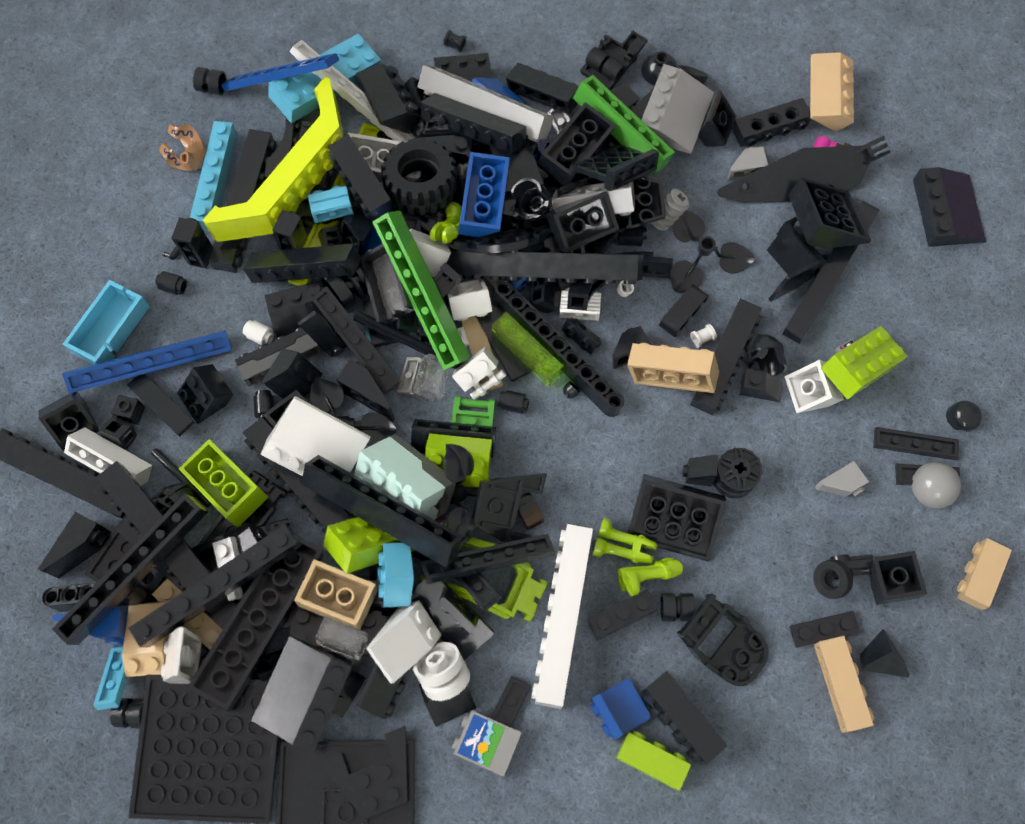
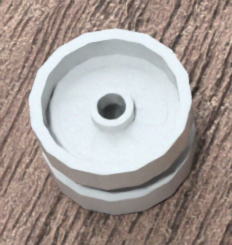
M450 642L435 644L425 656L413 665L414 673L421 683L424 692L432 700L443 701L451 699L464 690L470 681V672L457 646Z

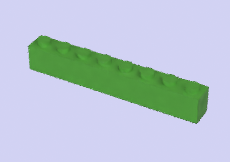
M401 211L387 212L374 220L373 225L443 370L452 368L470 359L471 357Z

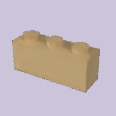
M988 538L977 542L972 549L974 557L972 561L967 563L964 572L967 573L966 577L957 586V591L959 592L957 599L980 610L990 608L1012 550Z

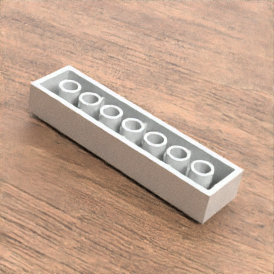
M567 524L566 530H561L559 547L563 549L558 551L555 568H559V572H554L551 589H555V594H550L547 610L551 611V616L546 615L543 631L548 632L547 638H542L540 654H544L543 661L538 660L536 676H540L539 684L534 683L532 698L536 699L535 704L557 709H562L592 528Z

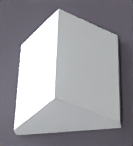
M410 229L431 276L435 277L441 270L440 267L447 262L451 254L449 247L442 240L438 242L432 241L430 235Z

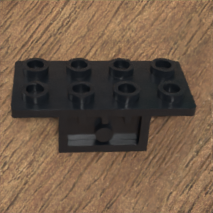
M423 579L412 589L411 602L420 601L441 633L440 638L444 642L456 645L463 660L468 658L493 636L494 630L444 581L426 585Z

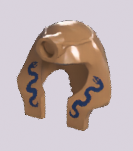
M170 124L167 132L176 139L180 138L185 151L180 157L176 156L170 147L162 143L159 152L163 155L167 164L170 167L185 171L201 169L207 151L205 142L189 124L180 127Z

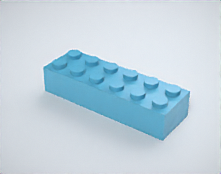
M359 33L320 54V56L337 53L339 61L332 66L355 86L359 85L355 76L357 72L381 64L379 56ZM309 72L269 82L268 96L286 118L293 123L319 108L314 89L322 79L316 74ZM333 89L335 97L337 98L338 96H340V94Z

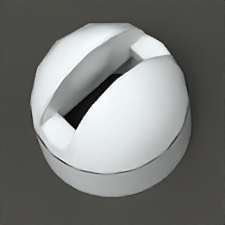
M624 280L617 287V292L621 297H628L634 291V285L624 284Z

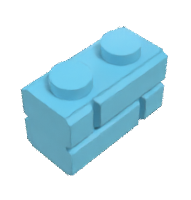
M335 186L327 191L317 190L313 194L308 195L315 223L354 214L346 186Z

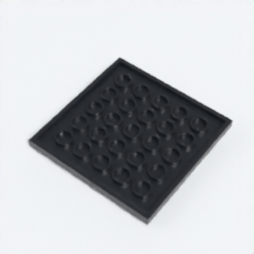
M147 675L128 818L270 824L279 736L251 721L269 680L262 682L261 680L250 679L232 711L229 713L188 690L189 684H170L163 681L161 675Z

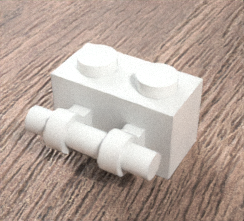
M485 346L455 369L452 377L465 392L473 386L475 390L470 393V396L476 400L478 397H483L487 394V390L492 386L500 384L506 374L502 369L497 373L493 371L497 368L498 360ZM487 375L489 379L481 384L479 381Z

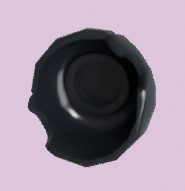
M959 401L948 408L946 418L947 422L955 430L967 432L980 425L982 415L980 408L975 403Z

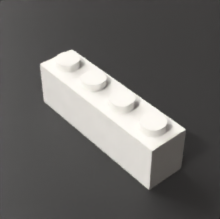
M87 428L67 436L64 453L99 473H102L114 462L118 461L125 466L140 486L148 482L152 465Z

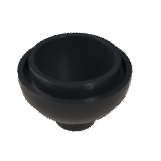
M664 51L649 55L642 64L641 73L643 78L649 84L655 86L663 64L677 67L676 60Z

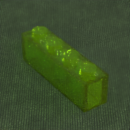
M507 312L492 324V333L548 387L563 374L564 366Z

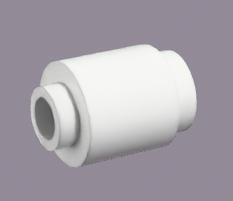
M249 320L244 325L243 334L246 335V338L260 345L270 344L273 341L274 334L272 328L256 320Z

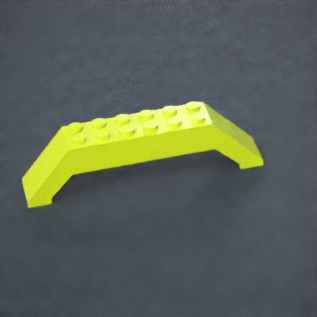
M325 76L314 89L320 107V116L246 203L221 208L214 206L202 220L214 240L222 242L274 234L272 229L282 210L296 212L299 204L308 197L313 187L320 183L323 175L333 167L328 156L330 154L328 146L344 137L330 78Z

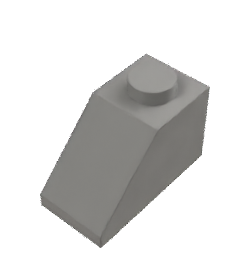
M749 147L744 149L730 168L727 176L728 180L740 179L767 166L768 162L764 148Z
M855 461L821 480L815 487L820 491L844 497L853 494L855 497L865 491L864 486L869 481Z

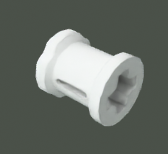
M710 324L705 325V328L697 332L692 331L690 335L697 348L702 347V344L710 340L715 341L717 339L716 332Z

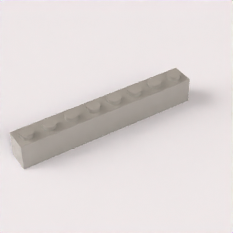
M423 65L417 87L423 89L425 94L431 96L437 93L526 126V135H528L529 140L539 142V140L548 139L554 116L436 66Z

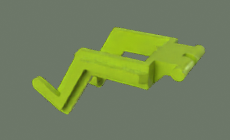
M472 537L468 542L461 544V547L465 546L475 550L495 544ZM525 562L512 565L515 568L516 576L505 602L499 605L495 603L487 611L502 619L514 618L516 611L525 614L524 620L532 621L538 604L533 602L534 598L541 600L548 582L542 579L539 582L531 579L534 569L531 568L530 563ZM423 575L419 578L421 581L424 579ZM446 580L444 581L461 599L477 605L464 588L448 583Z

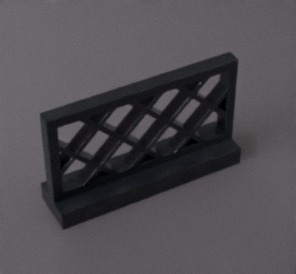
M620 144L574 164L573 171L605 182V189L613 191L657 170L659 151L651 149L644 153Z

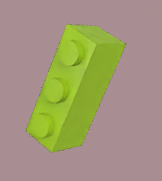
M633 731L632 734L630 732L626 733L616 759L680 791L691 767V764L686 762L687 758L677 752L674 755L666 752L667 747L654 741L651 744L645 741L646 736L637 731Z

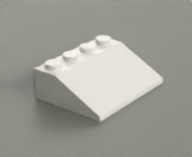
M294 396L267 438L260 455L303 476L305 463L317 455L351 472L358 460L359 452L365 448L370 436Z

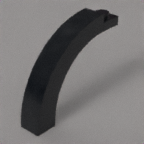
M650 251L617 253L644 255L643 276L670 279L673 258L654 257L653 252ZM577 279V282H572L568 291L567 309L587 311L591 297L597 290L606 285L604 280L596 279V283H584V279Z

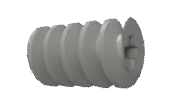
M672 189L670 194L664 199L666 217L651 222L660 231L668 230L683 215L684 211L689 208L688 198L679 189Z

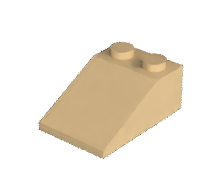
M168 601L129 605L122 652L125 677L161 674L162 665L166 662L164 645L168 641L169 635L151 647H139L129 627Z

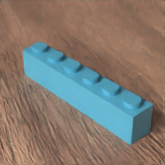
M214 121L190 215V218L196 219L202 229L208 232L209 230L202 220L214 206L219 208L221 206L238 135L233 123Z

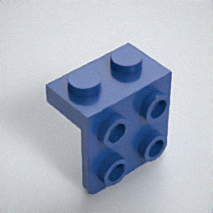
M629 679L620 682L591 699L592 704L590 707L596 717L600 716L604 723L601 727L607 738L611 737L612 740H616L650 719V713Z

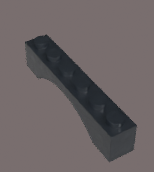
M286 118V129L280 146L266 161L265 179L269 177L299 141L297 131L301 130L299 119L291 123Z

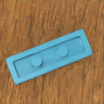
M123 647L111 648L93 704L97 710L118 708L128 678L125 677Z

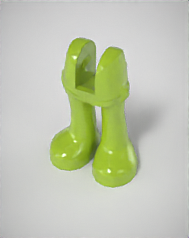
M452 202L446 207L445 214L447 220L436 223L431 229L430 238L432 241L438 242L442 239V242L447 244L458 237L462 210L458 203Z
M604 517L592 556L601 557L604 554H611L627 558L636 564H652L654 557L640 552V549L642 547L655 551L657 543L647 539L644 535L637 536L618 531L612 527L611 520ZM604 539L632 545V549L611 544Z
M663 558L659 561L656 560L654 564L649 566L620 568L617 571V577L621 590L623 592L628 591L631 596H635L640 592L641 582L655 578L670 579L682 574L683 566L678 560Z

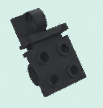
M632 30L621 44L605 34L604 40L601 39L598 48L593 47L588 53L586 63L580 70L581 74L587 78L594 75L611 91L630 67L631 62L633 64L636 62L640 51L648 42V39Z

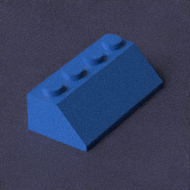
M470 152L459 235L482 237L500 231L510 157Z

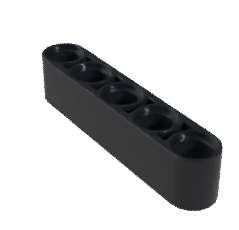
M97 582L50 587L44 591L41 601L45 606L56 611H70ZM138 584L117 606L142 603L147 596L146 587Z

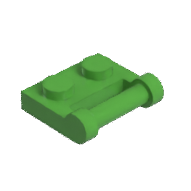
M455 396L451 422L493 427L495 399L485 401L463 399L461 396ZM460 406L488 409V412L460 410Z

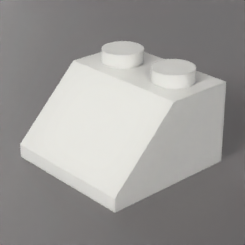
M483 279L461 282L455 285L446 295L453 320L465 321L471 316L482 317L492 312L488 288Z
M818 360L785 376L797 414L829 407L844 400L840 390L821 370V367L826 363L825 361Z

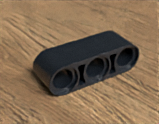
M692 284L663 317L659 326L673 337H676V333L685 327L689 322L688 319L697 313L700 305L707 301L709 295Z

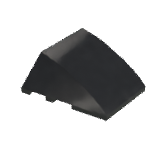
M644 176L634 180L635 210L626 216L615 214L619 230L609 235L664 219L666 212L662 182Z

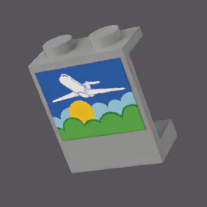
M471 711L470 715H465L461 727L464 728L461 737L457 735L452 745V748L455 749L454 755L504 777L522 733Z

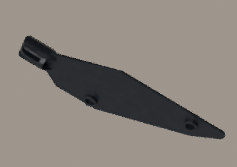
M884 136L863 146L802 148L719 188L717 194L720 197L743 203L790 201L789 193L800 177L846 191L861 183L871 162L891 152L886 150L874 156V153L888 147V144L884 143L871 149V146L885 140ZM744 183L747 184L746 190L742 188Z

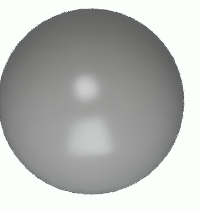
M926 463L918 468L912 477L913 483L911 487L914 496L921 504L929 508H946L953 504L960 495V477L951 466L945 463Z

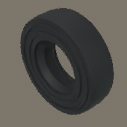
M835 559L826 560L815 568L813 574L814 584L818 592L824 597L839 599L851 591L853 575L849 567L842 561ZM829 571H834L838 574L840 578L838 587H832L828 584L826 576Z

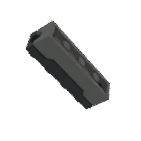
M300 327L287 336H280L270 344L261 345L253 352L242 354L238 359H235V362L244 381L248 386H251L264 379L282 348L297 351L308 359L321 353L319 346Z

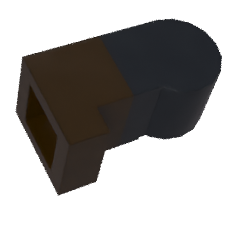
M523 490L518 512L528 531L544 523V516L533 500L531 493Z

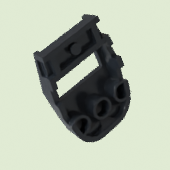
M707 594L705 600L680 631L678 630L677 634L693 656L709 670L732 685H748L766 665L769 655L768 645L759 631H755L751 626V621L746 616L739 614L729 604L716 600V595ZM724 615L735 627L709 659L698 648Z

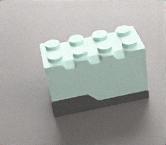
M397 434L361 450L354 473L355 476L434 520L447 513L456 482H452L446 477L445 471Z

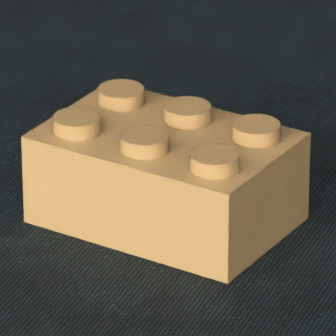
M314 559L294 601L301 608L360 631L378 589L376 584L352 574H346L340 569Z

